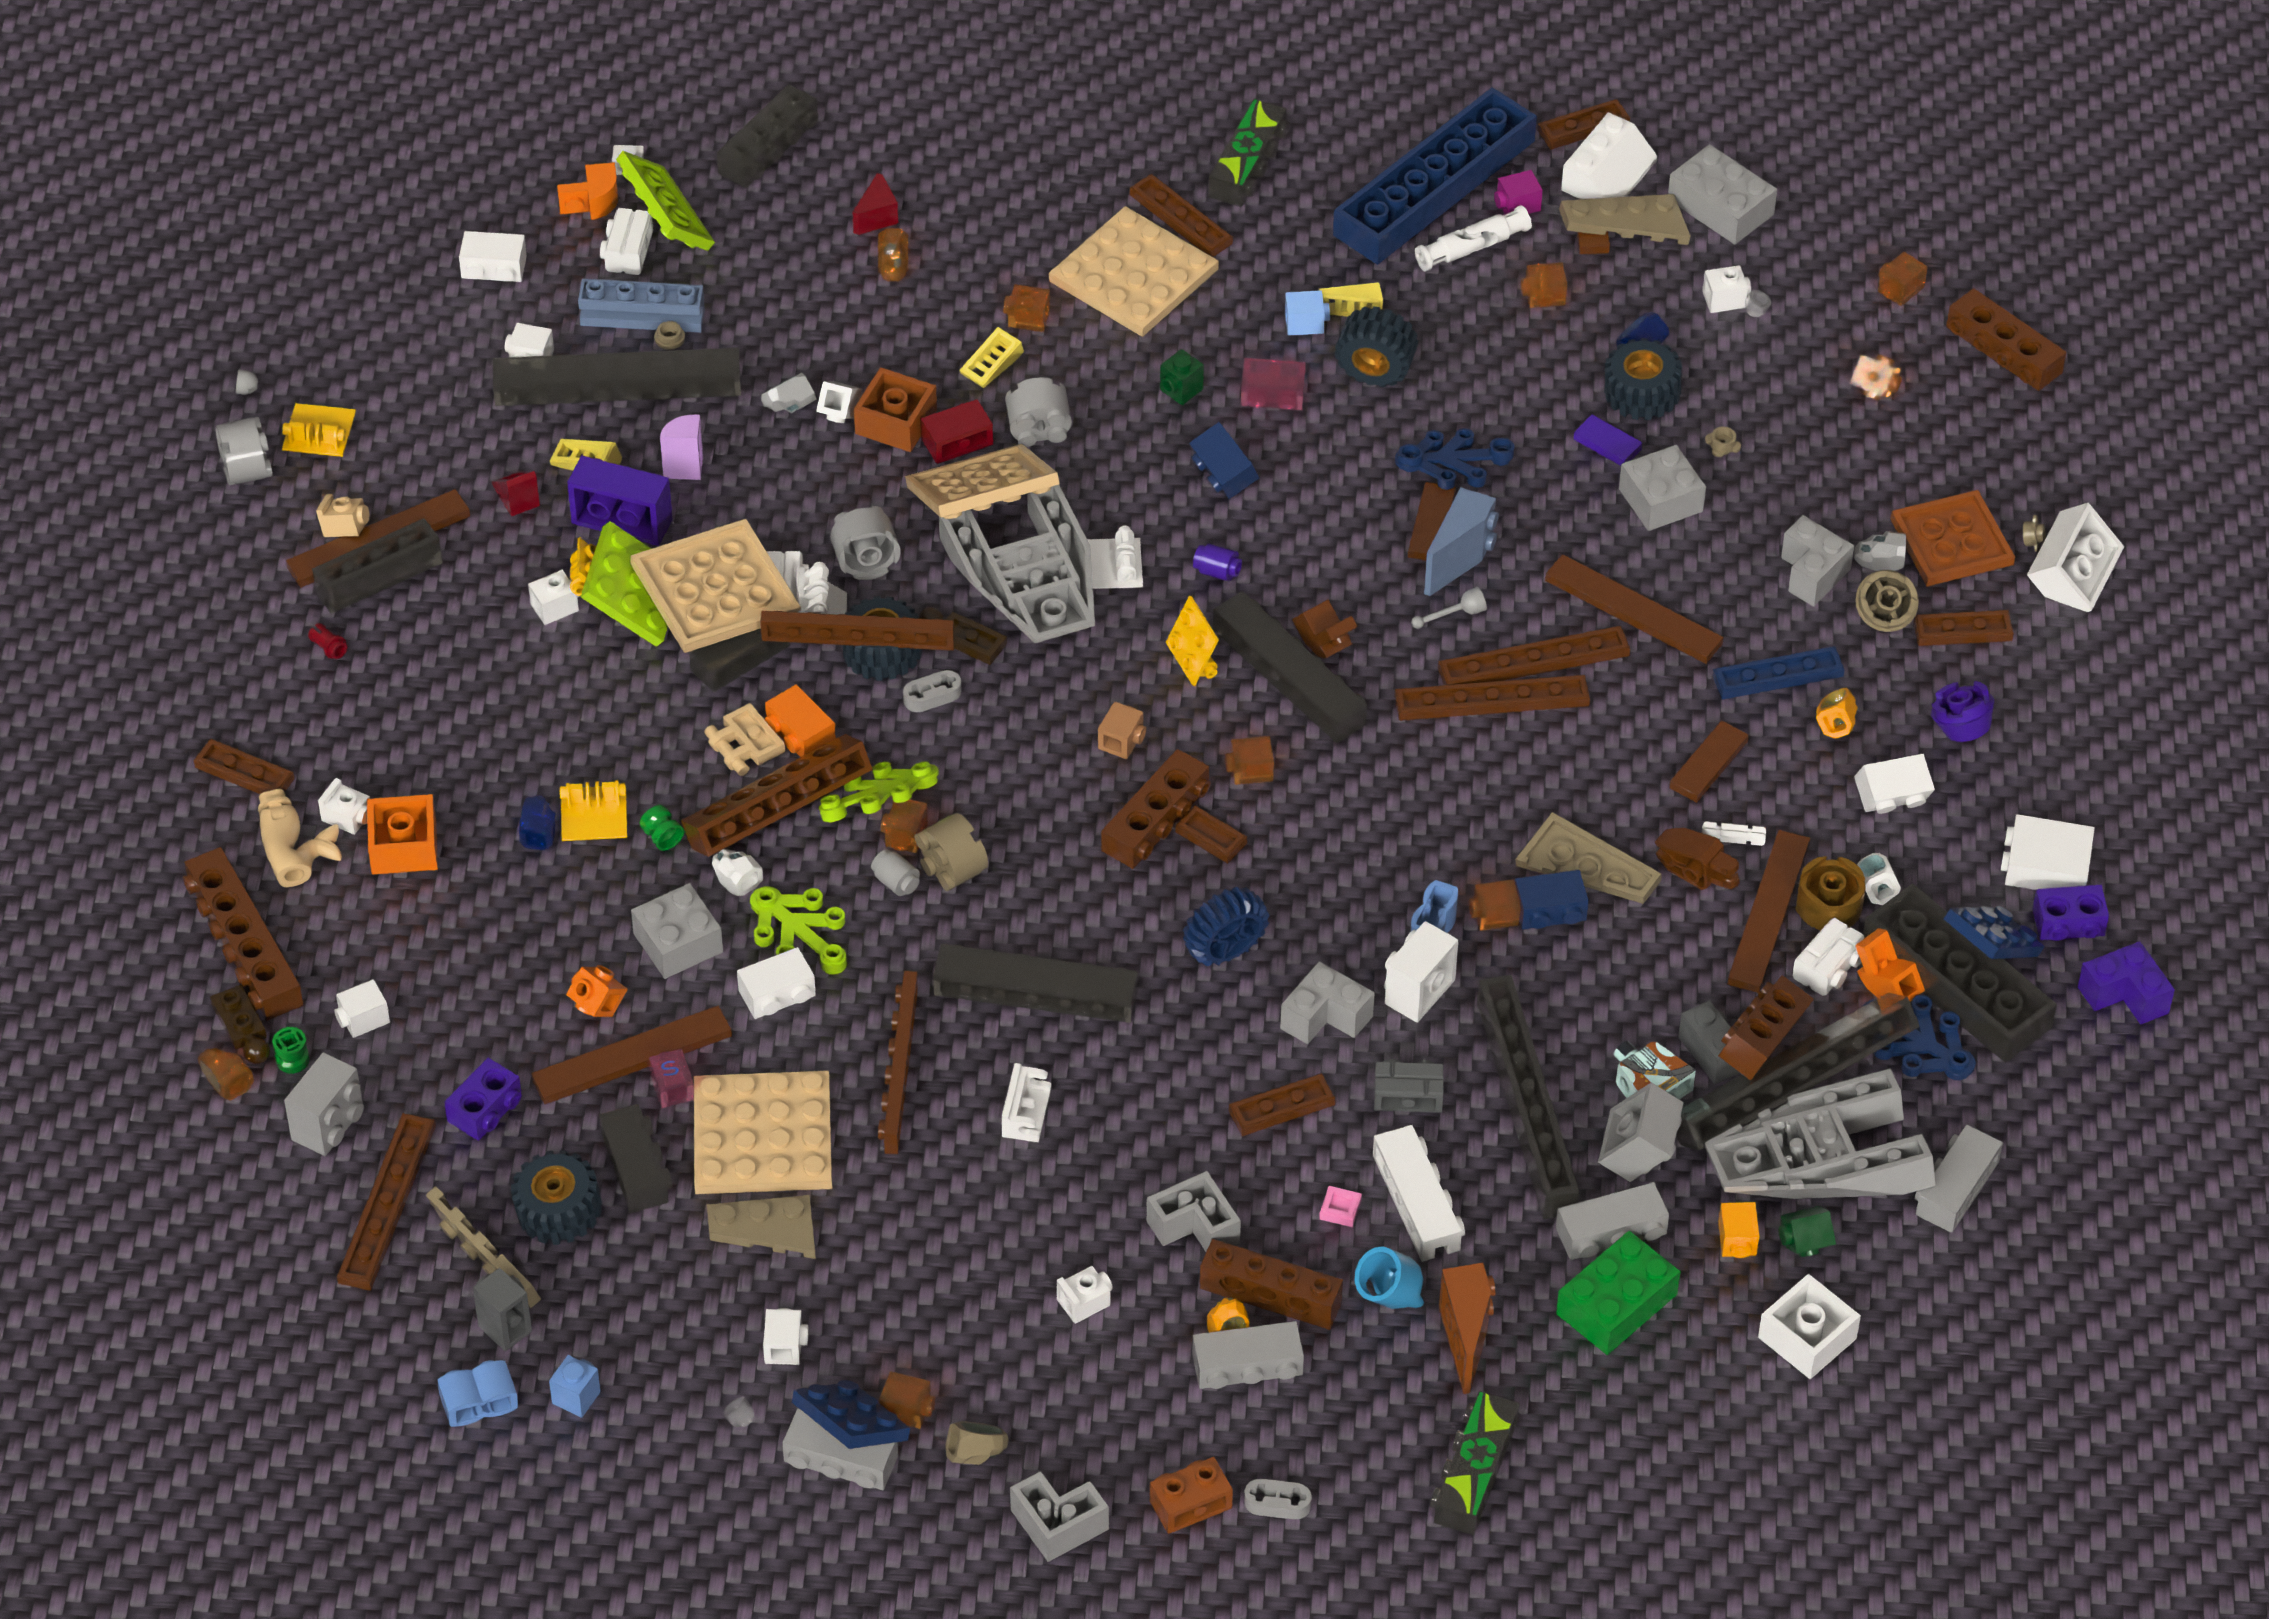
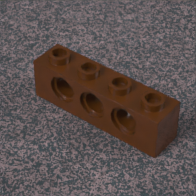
M1975 288L1950 305L1946 325L1948 329L2037 391L2043 389L2063 373L2067 353L2065 350Z
M1177 749L1101 831V851L1132 869L1141 860H1146L1159 840L1167 838L1173 825L1190 811L1192 804L1198 798H1203L1207 794L1211 784L1209 781V766Z
M1783 975L1780 976L1774 985L1768 981L1722 1038L1721 1042L1726 1046L1718 1056L1749 1080H1752L1797 1023L1814 998Z
M1211 1240L1200 1265V1289L1230 1299H1237L1240 1302L1328 1330L1331 1329L1342 1304V1279L1219 1240Z

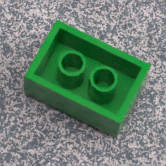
M1628 1231L1558 1291L1556 1314L1603 1353L1608 1355L1678 1294L1681 1271L1631 1231Z

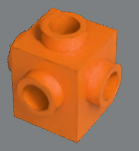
M597 965L596 967H581L573 976L572 985L566 995L576 1002L575 1007L579 1011L587 1015H592L593 1017H613L628 989L613 978L615 974L610 969Z

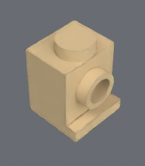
M326 494L316 510L324 537L359 536L369 521V509L367 505H364L363 498L350 499L349 497H340L334 499L332 494Z

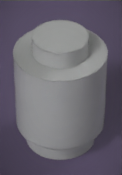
M886 849L874 858L871 869L874 871L875 877L896 895L910 894L919 885V870L897 852H891Z

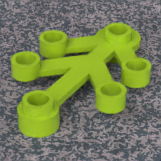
M890 762L877 763L872 767L875 780H862L860 776L843 785L844 790L847 792L863 791L841 799L836 794L823 797L820 800L821 805L819 806L821 818L824 822L839 821L846 817V807L859 802L863 813L872 814L882 808L881 805L891 795L895 803L908 801L916 789H927L938 782V767L929 762H919L914 764L911 769H892Z
M764 886L756 889L751 894L750 906L759 916L758 926L754 929V942L756 945L768 947L774 942V931L771 927L772 917L774 916L782 923L781 941L776 949V955L795 948V934L820 955V966L825 973L839 974L847 966L845 950L837 944L829 945L809 928L828 927L833 930L842 928L845 925V912L843 909L831 907L826 913H791L786 909L791 907H805L810 911L820 909L823 905V894L819 889L810 888L803 895L781 894L774 887ZM817 898L816 901H810L808 899ZM839 917L838 920H832L830 918ZM762 934H767V935H769V936L764 937V938H763V937H759V936L762 935Z

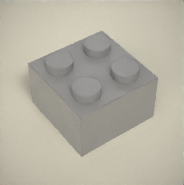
M1677 445L1621 464L1619 490L1648 531L1703 512L1706 486Z
M690 883L631 909L633 934L664 979L723 953L721 927Z
M324 1052L319 1056L284 1100L292 1141L323 1156H326L333 1146L336 1147L340 1144L345 1131L352 1122L359 1120L364 1110L357 1068Z
M1651 1082L1612 1107L1598 1163L1631 1182L1642 1174H1647L1661 1162L1668 1161L1676 1149L1674 1142L1677 1130L1682 1122V1117L1680 1116L1684 1102Z

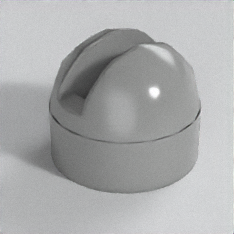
M238 369L236 394L247 395L255 392L258 386V379L253 372Z

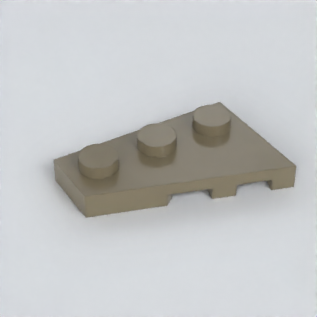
M810 1195L707 1204L710 1241L744 1247H752L755 1244L772 1247L773 1252L785 1254L786 1250L803 1253L804 1257L816 1259Z

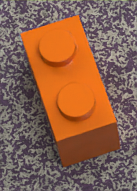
M797 684L765 702L766 717L764 720L784 740L786 747L791 753H797L802 757L836 739L835 722Z

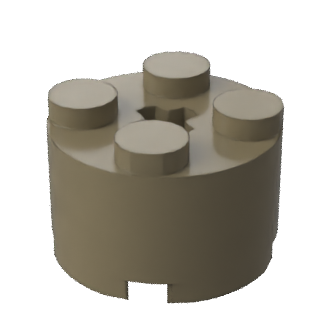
M959 813L947 816L914 836L924 856L920 860L923 870L928 876L935 875L945 891L952 890L980 874L988 867L987 854L981 840L974 841L970 834L975 831L974 828Z

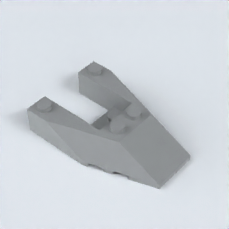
M1060 485L1052 486L1050 491L1041 494L1027 493L1028 515L1038 536L990 549L971 509L963 511L962 515L957 518L944 519L939 517L940 540L951 562L979 592L1034 643L1095 626L1090 544Z
M1891 1069L1793 1094L1787 1097L1788 1103L1773 1111L1767 1108L1758 1113L1759 1119L1744 1127L1738 1124L1705 1142L1706 1151L1724 1192L1806 1199L1904 1195L1936 1186L1933 1156L1922 1134L1860 1151L1855 1150L1849 1138V1134L1904 1120L1901 1089Z

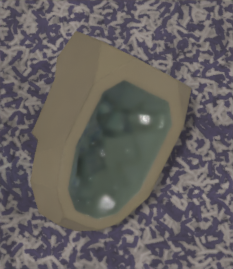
M968 1421L953 1423L949 1427L946 1439V1456L953 1463L981 1465L988 1458L996 1457V1455H999L1008 1447V1435L1002 1428L985 1423Z

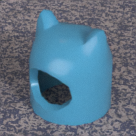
M1383 1246L1374 1247L1367 1251L1359 1260L1355 1270V1285L1357 1291L1364 1299L1390 1309L1419 1308L1425 1303L1420 1295L1424 1281L1421 1267L1411 1257ZM1367 1280L1372 1282L1377 1296H1373L1367 1290Z

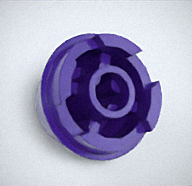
M1974 681V686L1959 687L1958 682H1955L1936 692L1937 699L1931 704V717L1948 739L1956 742H1966L1977 739L1989 731L1992 723L1994 698L1989 693L1985 684Z

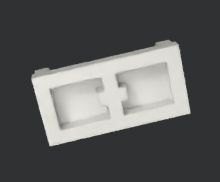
M1018 1063L1014 1064L1002 1113V1137L1039 1142L1050 1097L1051 1083L1033 1078L1047 1079L1048 1072L1038 1068L1021 1066Z

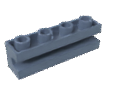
M582 279L578 298L579 309H581V326L657 330L661 323L673 321L678 323L684 332L701 333L705 313L703 285Z

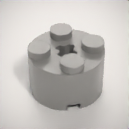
M1031 378L1018 383V389L1011 393V389L1007 392L1005 402L1010 431L1013 437L1018 440V444L1030 447L1036 441L1049 440L1053 443H1059L1067 438V431L1070 429L1072 421L1066 388L1063 384L1060 383V386L1053 384L1050 378Z
M259 417L216 425L219 453L223 459L225 466L223 469L229 486L273 476L270 460L266 456V451H268L265 433L262 432Z
M872 506L870 508L855 509L850 512H842L835 517V524L831 530L830 538L840 568L845 574L847 572L857 580H872L889 572L888 567L893 562L897 563L900 558V546L891 521L881 507Z

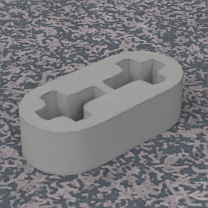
M944 670L907 683L903 689L904 706L912 712H923L953 702L961 695V678L954 671Z
M1255 1479L1250 1481L1244 1490V1505L1249 1512L1255 1515L1294 1520L1306 1517L1311 1510V1492L1305 1485L1300 1483ZM1258 1493L1264 1494L1263 1501H1256ZM1293 1497L1300 1498L1298 1505H1291Z

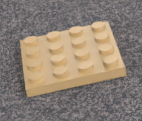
M1125 206L1049 272V281L1143 337L1218 270L1219 261Z
M1023 444L905 476L907 488L939 517L944 519L957 518L962 515L963 511L970 509L975 511L985 510L992 506L991 503L1002 500L1003 502L1017 501L1021 499V495L1030 492L1034 494L1050 491L1052 486L1060 484L1057 472Z
M747 519L631 555V566L684 653L760 629L762 611H801V606Z
M829 1071L694 1076L695 1194L832 1189Z

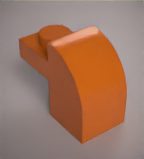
M615 162L585 165L587 182L557 185L560 214L590 212L591 220H595L611 213L618 203Z
M1878 928L1855 945L1863 965L1857 971L1866 988L1882 1002L1903 1008L1915 996L1925 991L1915 962L1897 958L1887 930Z

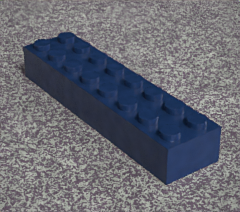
M1491 87L1334 210L1333 236L1375 264H1380L1535 141L1537 115Z

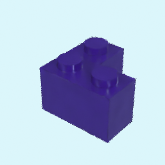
M2141 941L2084 962L2078 982V989L2094 1012L2124 1001L2140 1025L2169 1014L2175 991Z

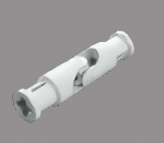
M1520 205L1514 211L1505 215H1494L1461 230L1441 236L1437 239V242L1427 246H1417L1415 248L1416 260L1423 271H1428L1433 265L1443 261L1446 263L1452 262L1472 252L1507 240L1511 234L1521 230L1524 232L1528 231L1532 227L1531 218L1526 208Z

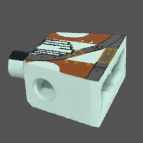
M1625 1041L1616 1048L1614 1056L1620 1061L1617 1068L1616 1083L1626 1098L1651 1082L1678 1099L1693 1091L1696 1070L1659 1043L1650 1042L1637 1050L1628 1041Z

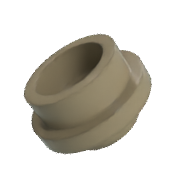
M663 322L658 326L654 334L655 343L663 349H676L685 341L684 330L676 322Z

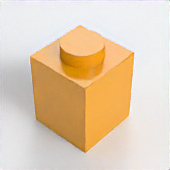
M1755 1202L1721 1203L1718 1226L1722 1257L1745 1258L1747 1256H1756L1759 1229Z

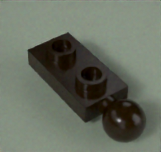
M934 607L925 608L919 614V619L953 620L954 649L986 664L991 665L1007 645V636L955 612H952L947 619H944L941 611Z
M242 985L210 996L212 1007L234 1048L237 1050L243 1047V1055L250 1063L260 1064L266 1061L270 1055L269 1044L264 1040L267 1038L266 1030Z

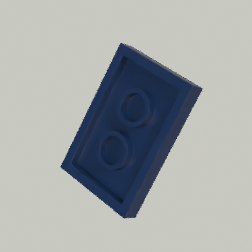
M2002 906L1950 908L1944 917L1947 923L1991 959L2038 957L2045 947L2036 939L2037 934L2033 930L2016 923L2012 919L2013 914Z
M841 1380L838 1384L831 1385L812 1384L809 1388L795 1389L793 1392L792 1403L848 1449L908 1441L910 1427L898 1419L896 1414L888 1411L878 1403L876 1398L863 1391L853 1381Z

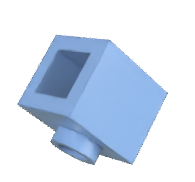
M1322 291L1285 293L1287 335L1324 334V321H1330L1329 303H1323Z

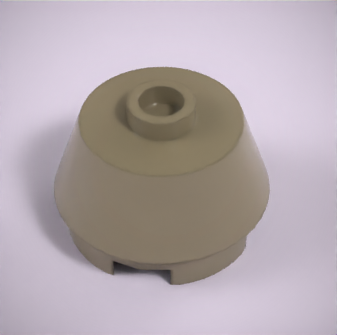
M1880 570L1868 575L1860 583L1856 592V608L1860 617L1867 625L1879 631L1893 632L1906 627L1914 619L1918 610L1919 599L1914 584L1908 577L1896 571Z

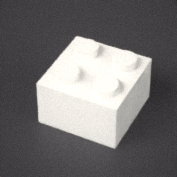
M1427 921L1417 931L1412 930L1406 937L1402 948L1398 952H1392L1385 963V969H1387L1384 989H1386L1385 1004L1418 1023L1455 981L1458 939Z
M1807 1274L1762 1313L1758 1338L1811 1379L1857 1339L1861 1315L1815 1278Z

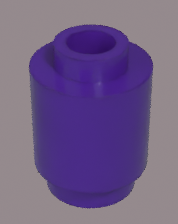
M1213 544L1199 545L1194 555L1193 568L1199 570L1200 574L1229 582L1233 577L1239 575L1242 568V559L1239 558L1237 551Z

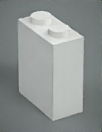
M2016 814L2014 827L2007 826L2004 846H2010V852H2003L2001 871L2007 872L2005 885L2033 890L2086 886L2095 827Z

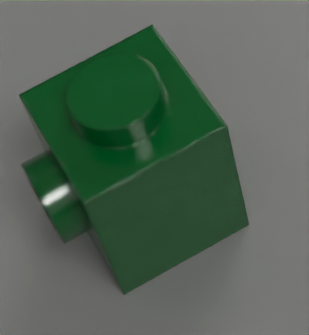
M1180 349L1160 365V390L1179 404L1184 405L1203 390L1204 364L1183 349Z
M1815 1206L1780 1215L1782 1226H1779L1778 1229L1780 1240L1783 1246L1799 1254V1256L1816 1255L1819 1253V1248L1836 1244L1829 1210L1821 1206Z

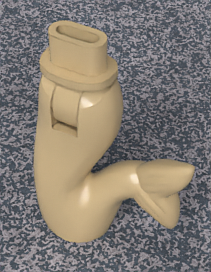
M282 789L263 792L259 795L260 804L258 812L260 815L262 842L273 872L281 886L293 887L308 881L311 877L313 861L319 856L341 861V851L335 844L339 835L338 824L326 828L314 839L305 842L298 849L294 850L300 833V820L296 809L292 806L291 800L285 796V792Z

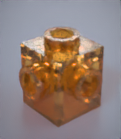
M1563 262L1527 265L1526 278H1521L1522 296H1527L1530 308L1566 305L1567 280Z
M1878 354L1876 359L1867 355H1861L1850 384L1863 388V395L1879 401L1881 396L1891 397L1892 393L1895 394L1898 391L1902 381V376H1899L1901 369L1893 366L1895 360Z

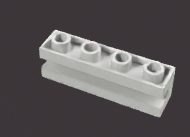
M1413 1125L1375 1135L1373 1157L1416 1251L1423 1262L1435 1258V1248L1444 1246L1447 1254L1460 1251L1461 1236L1465 1235V1228L1461 1217H1455L1452 1211V1199L1448 1190H1442L1436 1164L1434 1162L1430 1163L1428 1160V1150L1422 1136L1418 1137Z

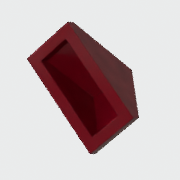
M876 174L852 212L854 234L860 235L898 224V202L883 174Z
M518 471L492 481L493 488L511 517L540 506L535 471Z

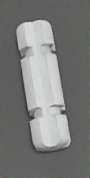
M1705 821L1702 825L1703 834L1716 837L1721 842L1746 844V841H1751V845L1759 846L1765 843L1766 828L1763 826L1753 825L1752 829L1748 828V825L1721 823V826H1718L1717 822Z

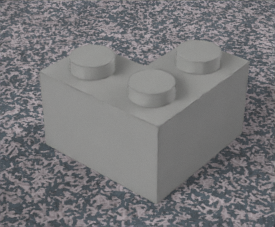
M1802 515L1784 533L1781 558L1793 565L1788 592L1814 607L1851 570L1854 545Z
M1319 961L1282 1003L1280 1029L1306 1044L1311 1042L1326 1023L1355 1038L1373 1017L1375 992Z
M1208 1171L1147 1197L1146 1221L1162 1246L1194 1233L1206 1252L1212 1239L1234 1246L1240 1244L1241 1220Z
M1041 1471L1010 1487L1011 1511L1047 1562L1109 1530V1506L1090 1481L1060 1497Z

